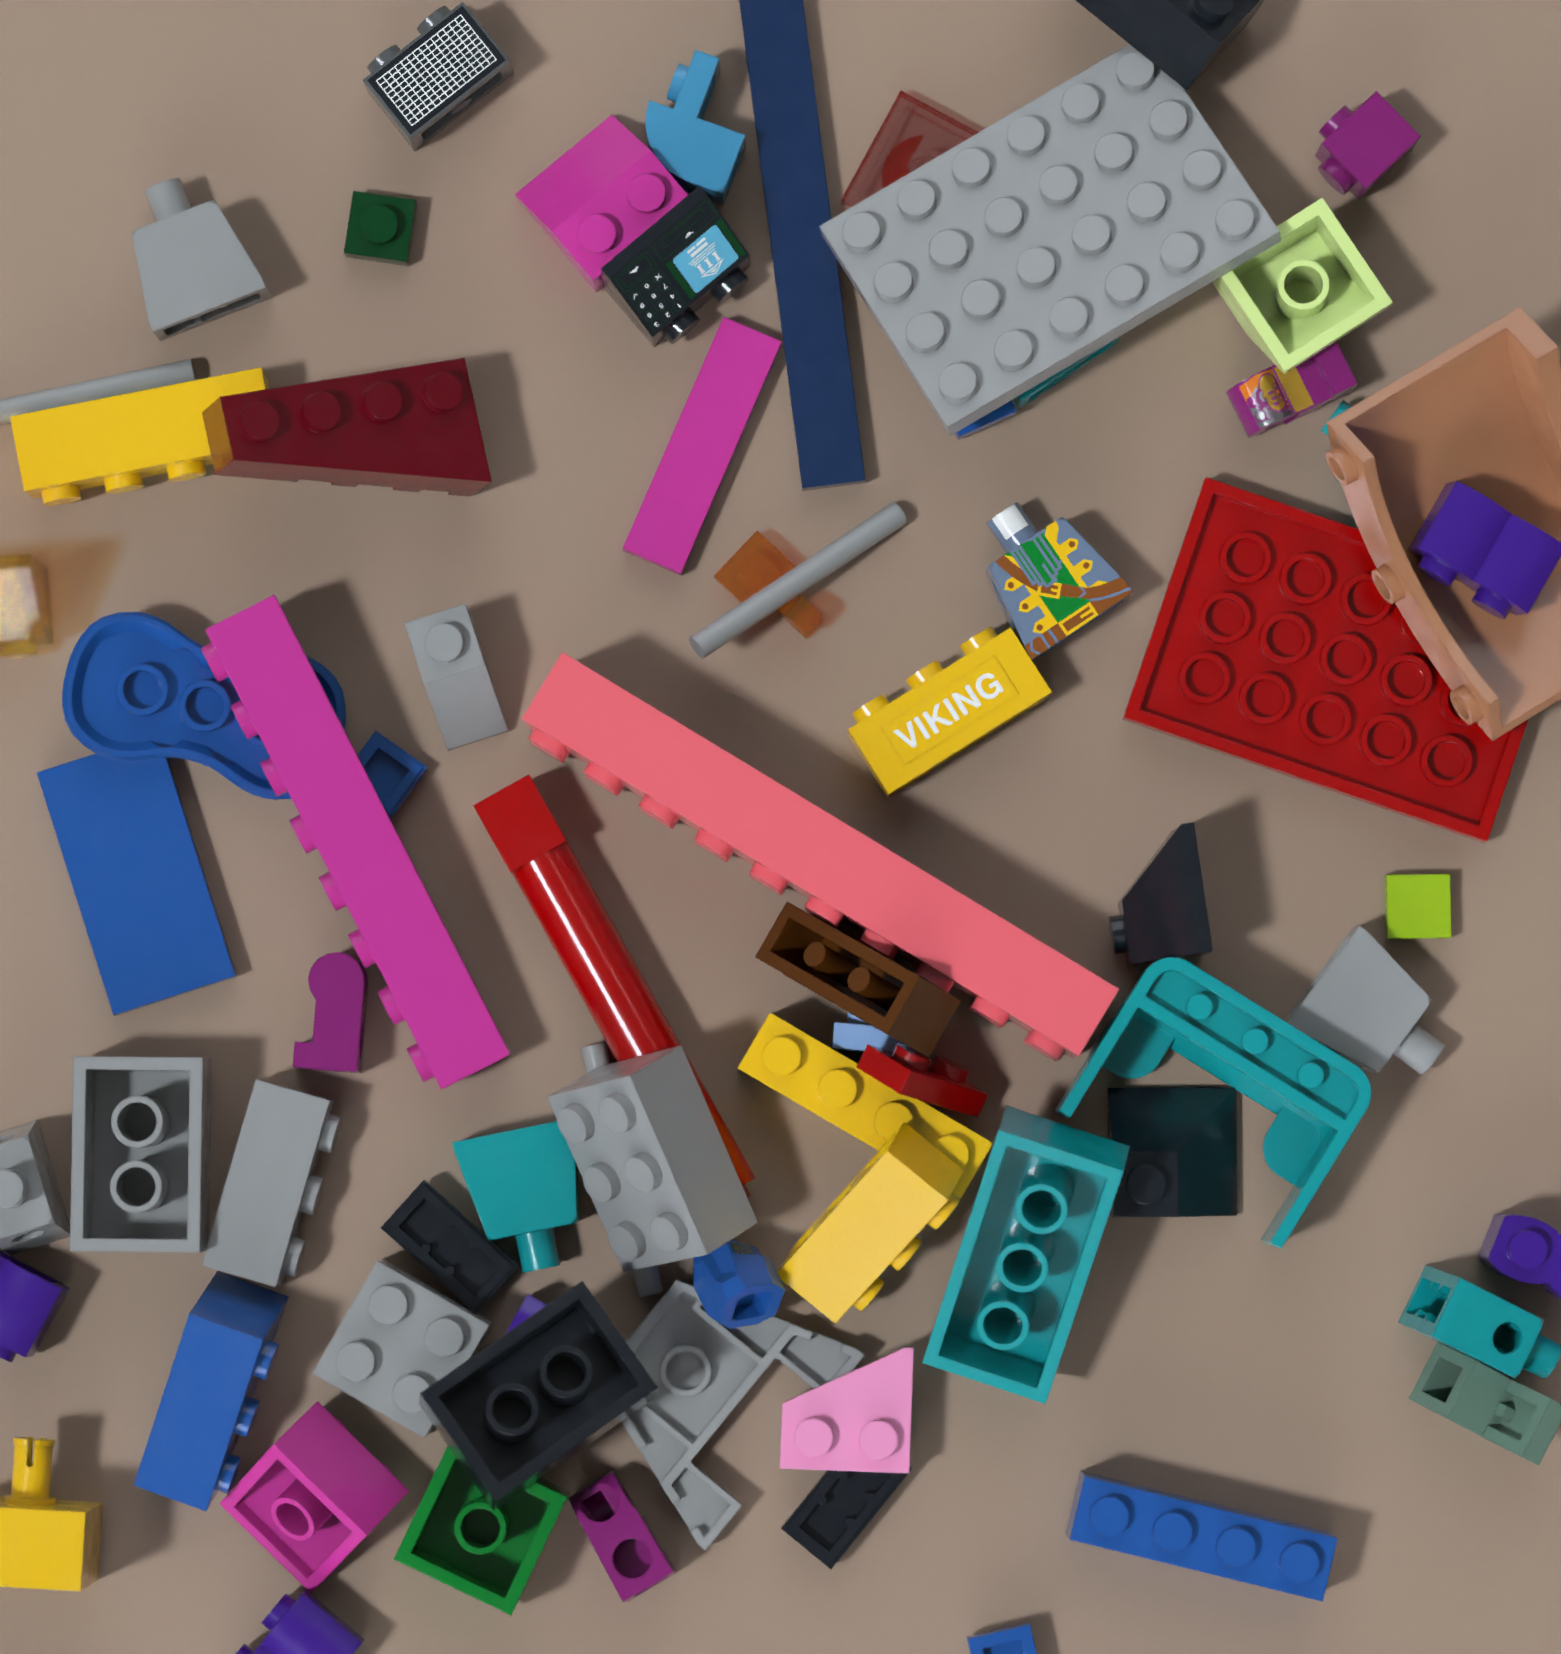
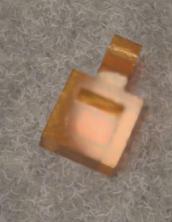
M757 530L714 575V579L739 603H742L796 566ZM798 595L776 610L805 639L823 622L822 615L801 595Z

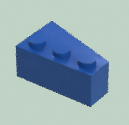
M219 1271L215 1273L189 1313L134 1486L203 1511L208 1510L218 1491L229 1494L242 1459L239 1456L233 1455V1451L239 1435L248 1437L255 1421L260 1400L254 1399L253 1395L259 1379L266 1380L275 1361L279 1343L273 1340L289 1296Z

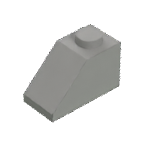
M462 604L404 623L423 684L447 750L450 751L509 732L471 612L467 605Z

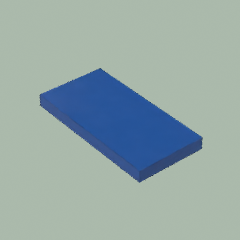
M92 754L37 772L113 1015L117 1016L238 977L169 759L155 758L138 761H120Z

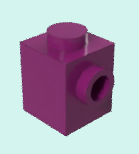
M1376 91L1354 113L1346 105L1343 106L1319 130V133L1326 140L1321 143L1315 154L1322 162L1318 170L1327 183L1337 192L1344 195L1350 191L1360 200L1414 148L1421 136Z

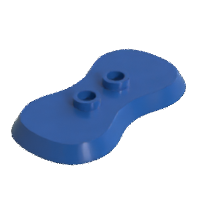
M118 612L104 616L92 623L80 636L67 665L62 690V707L65 722L70 731L85 747L98 755L120 761L172 757L198 762L210 767L242 790L255 796L274 800L291 799L288 792L277 797L260 765V762L270 758L259 734L250 739L246 738L230 706L241 699L229 677L220 682L217 681L201 650L204 647L203 645L195 642L168 622L141 612ZM308 657L345 729L346 704L340 684L325 666Z

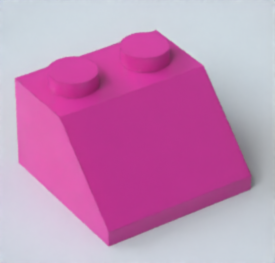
M610 115L515 194L518 201L595 292L604 286L601 268L688 196L652 151L613 115Z
M317 1401L269 1448L220 1502V1505L312 1593L407 1495L409 1490L393 1475L392 1471L385 1464L379 1462L347 1430L346 1426L339 1419L333 1417Z

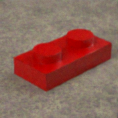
M900 1043L896 1044L893 1052L867 1044L857 1065L858 1069L901 1095L974 1117H978L988 1096L987 1093L966 1081L970 1074L968 1069L938 1055L935 1056L932 1064H930L931 1058Z

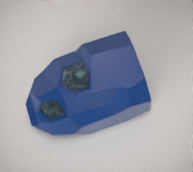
M733 1238L708 1255L693 1258L694 1289L707 1315L729 1329L759 1324L776 1315L785 1293V1288L772 1260L763 1256L757 1247L741 1243L738 1239Z

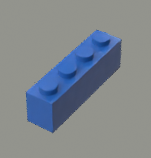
M1082 1471L1079 1474L1065 1533L1069 1540L1322 1602L1338 1539L1328 1531Z

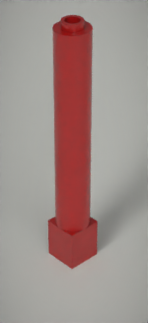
M528 774L473 805L617 1062L680 1046L681 1043L531 776ZM686 1054L748 1198L751 1194L745 1184L756 1177Z

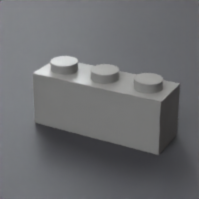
M255 1079L201 1266L273 1287L281 1286L285 1275L296 1276L306 1244V1240L296 1238L302 1214H314L324 1178L314 1176L320 1152H332L342 1117L332 1114L335 1100L265 1080Z

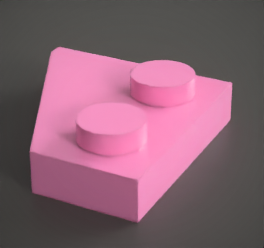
M902 1347L889 1355L782 1402L780 1469L909 1473L914 1348Z

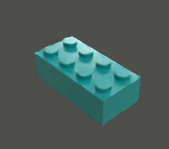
M1006 1105L922 1363L1046 1404L1124 1172L1130 1146Z

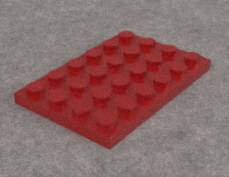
M1205 477L1122 719L1486 843L1528 720L1492 741L1476 722L1468 725L1461 719L1451 702V689L1415 638L1395 603L1389 604L1378 592L1372 579V571L1377 568L1359 529Z

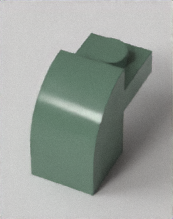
M1439 1342L1436 1343L1409 1397L1411 1401L1538 1466L1561 1423V1403Z

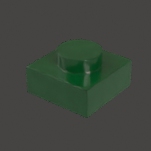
M353 191L344 248L345 256L347 258L408 266L418 205L416 200Z

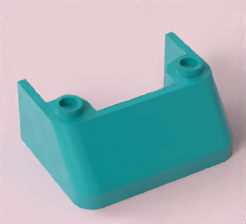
M1176 957L1160 959L1148 966L1101 1033L1054 1112L1063 1118H1070L1101 1067L1122 1078H1140L1151 1073L1158 1066L1168 1048L1175 1051L1276 1114L1275 1119L1264 1136L1262 1153L1270 1170L1294 1186L1260 1240L1271 1247L1282 1249L1366 1112L1371 1100L1369 1080L1365 1073L1355 1064L1192 963Z

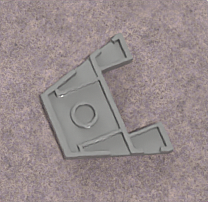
M677 1279L626 1341L658 1389L653 1400L621 1422L658 1478L670 1501L688 1526L695 1541L706 1551L741 1508L742 1503L692 1462L695 1455L774 1359L780 1360L811 1387L816 1388L852 1371L864 1357V1353L856 1347L775 1316L759 1324L729 1329L707 1315L694 1289V1285Z

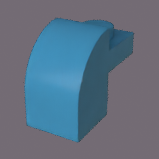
M695 50L690 66L679 63L673 75L667 100L675 102L674 108L649 100L645 123L648 147L685 192L691 193L700 186L712 202L724 206L746 147L745 135L703 120L720 73V60L717 57Z

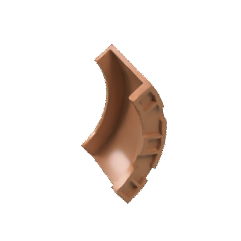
M1519 307L1326 422L1331 450L1325 453L1326 461L1335 478L1342 484L1356 525L1377 568L1372 571V579L1378 592L1389 604L1395 603L1415 638L1451 689L1450 699L1461 719L1468 725L1476 722L1492 741L1561 699V557L1529 613L1514 615L1509 612L1506 619H1501L1475 605L1471 600L1476 592L1462 582L1455 579L1451 586H1446L1422 573L1417 568L1421 559L1408 549L1445 484L1454 481L1461 482L1478 491L1511 514L1536 526L1561 543V365L1559 348Z

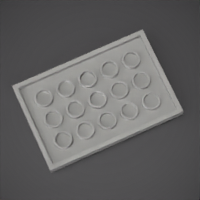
M1130 44L819 226L822 237L949 436L1281 242L1279 229L1185 89Z

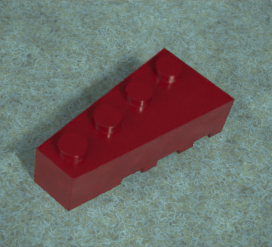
M465 358L221 396L202 412L215 475L291 482L311 480L331 482V485L356 487L357 485L393 487V490L441 491L448 492V495L471 497L492 482Z

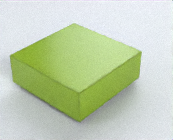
M1450 874L1385 875V939L1452 938Z

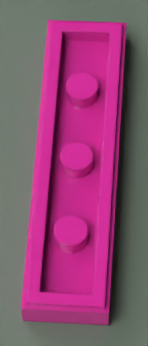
M723 317L622 548L623 551L680 576L682 575L781 348L782 341Z

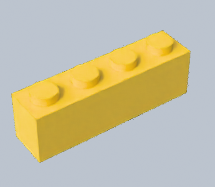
M260 367L10 416L24 492L33 499L42 498L44 506H54L80 500V490L105 485L106 493L114 494L144 487L142 479L144 477L167 473L169 481H184L206 475L205 465H211L213 462L202 412L221 396L270 389L268 376Z
M769 1013L738 1066L739 1070L877 1151L905 1122L964 1170L952 1192L959 1199L962 1198L993 1145L991 1141L921 1100L897 1093L858 1069L856 1062L774 1014Z

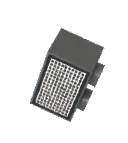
M463 2L451 11L447 6H443L431 13L417 28L421 35L401 50L397 45H393L380 53L367 67L371 74L363 79L368 94L414 151L513 75L511 62Z

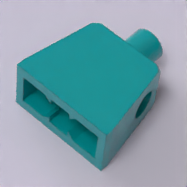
M557 1121L452 1142L455 1156L488 1240L515 1235L523 1273L559 1266L560 1260L553 1227L579 1222L578 1167L565 1137L559 1130Z
M1425 1265L1398 1323L1513 1378H1516L1521 1370L1524 1369L1545 1379L1554 1370L1561 1354V1345L1539 1334L1543 1327V1319L1460 1277Z

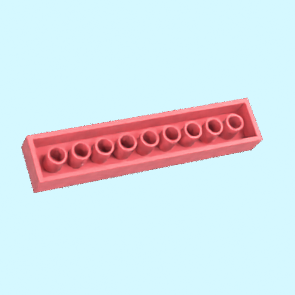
M563 652L522 717L527 728L532 731L528 740L542 752L561 763L565 762L569 754L586 763L587 766L583 771L586 774L585 777L616 796H619L623 787L642 797L638 806L642 812L672 830L678 820L698 831L694 837L695 844L725 862L729 861L733 853L753 865L749 871V876L781 896L789 886L809 898L804 905V910L837 929L842 919L864 932L859 940L863 945L890 960H893L898 952L919 965L915 974L949 993L952 986L974 998L968 1008L969 1010L999 1028L1004 1027L1007 1021L1010 1020L1027 1030L1029 1033L1023 1042L1055 1062L1057 1060L1060 1061L1064 1053L1071 1058L1081 1054L1119 991V988Z

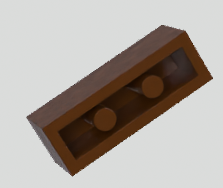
M786 902L755 958L780 971L783 975L927 1057L932 1053L961 1000L789 902Z

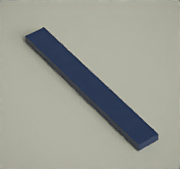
M739 0L802 491L865 483V473L837 259L822 237L819 227L831 219L803 0Z

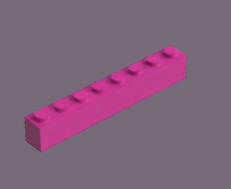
M272 595L205 629L211 643L201 648L203 655L217 681L220 682L229 677L241 700L230 705L247 739L259 734L270 758L260 762V765L276 796L278 797L288 792L294 802L299 815L290 819V824L306 854L318 849L329 871L319 876V880L335 911L345 906L349 909L358 929L349 933L348 936L363 966L367 968L376 963L388 986L377 991L394 1025L406 1020L417 1042L408 1047L407 1051L423 1082L435 1077L442 1090L510 1055V1051L277 597Z

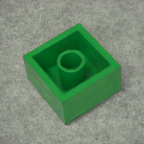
M447 1446L393 1560L508 1615H512L570 1491L540 1478L493 1511L449 1446Z

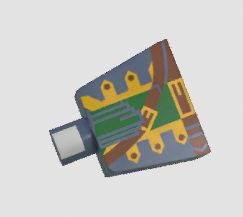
M1017 502L987 522L988 527L1006 554L987 567L986 574L1009 626L1032 662H1035L1129 599L1133 593L1126 581L1063 517L1038 532Z

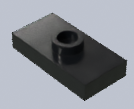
M426 1180L420 1183L381 1227L383 1231L475 1314L479 1312L520 1266L495 1242L488 1240L485 1233Z
M827 1470L784 1522L781 1529L828 1568L832 1569L909 1473Z

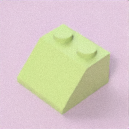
M1320 198L1277 226L1280 231L1281 242L1213 281V285L1247 336L1284 374L1393 305L1392 300L1323 198Z

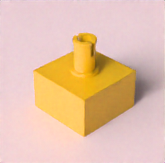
M13 1437L14 1457L11 1495L0 1497V1587L82 1591L97 1581L99 1576L103 1502L56 1500L55 1497H50L52 1455L55 1439L40 1437L34 1440V1437ZM33 1443H34V1457H33V1463H32Z

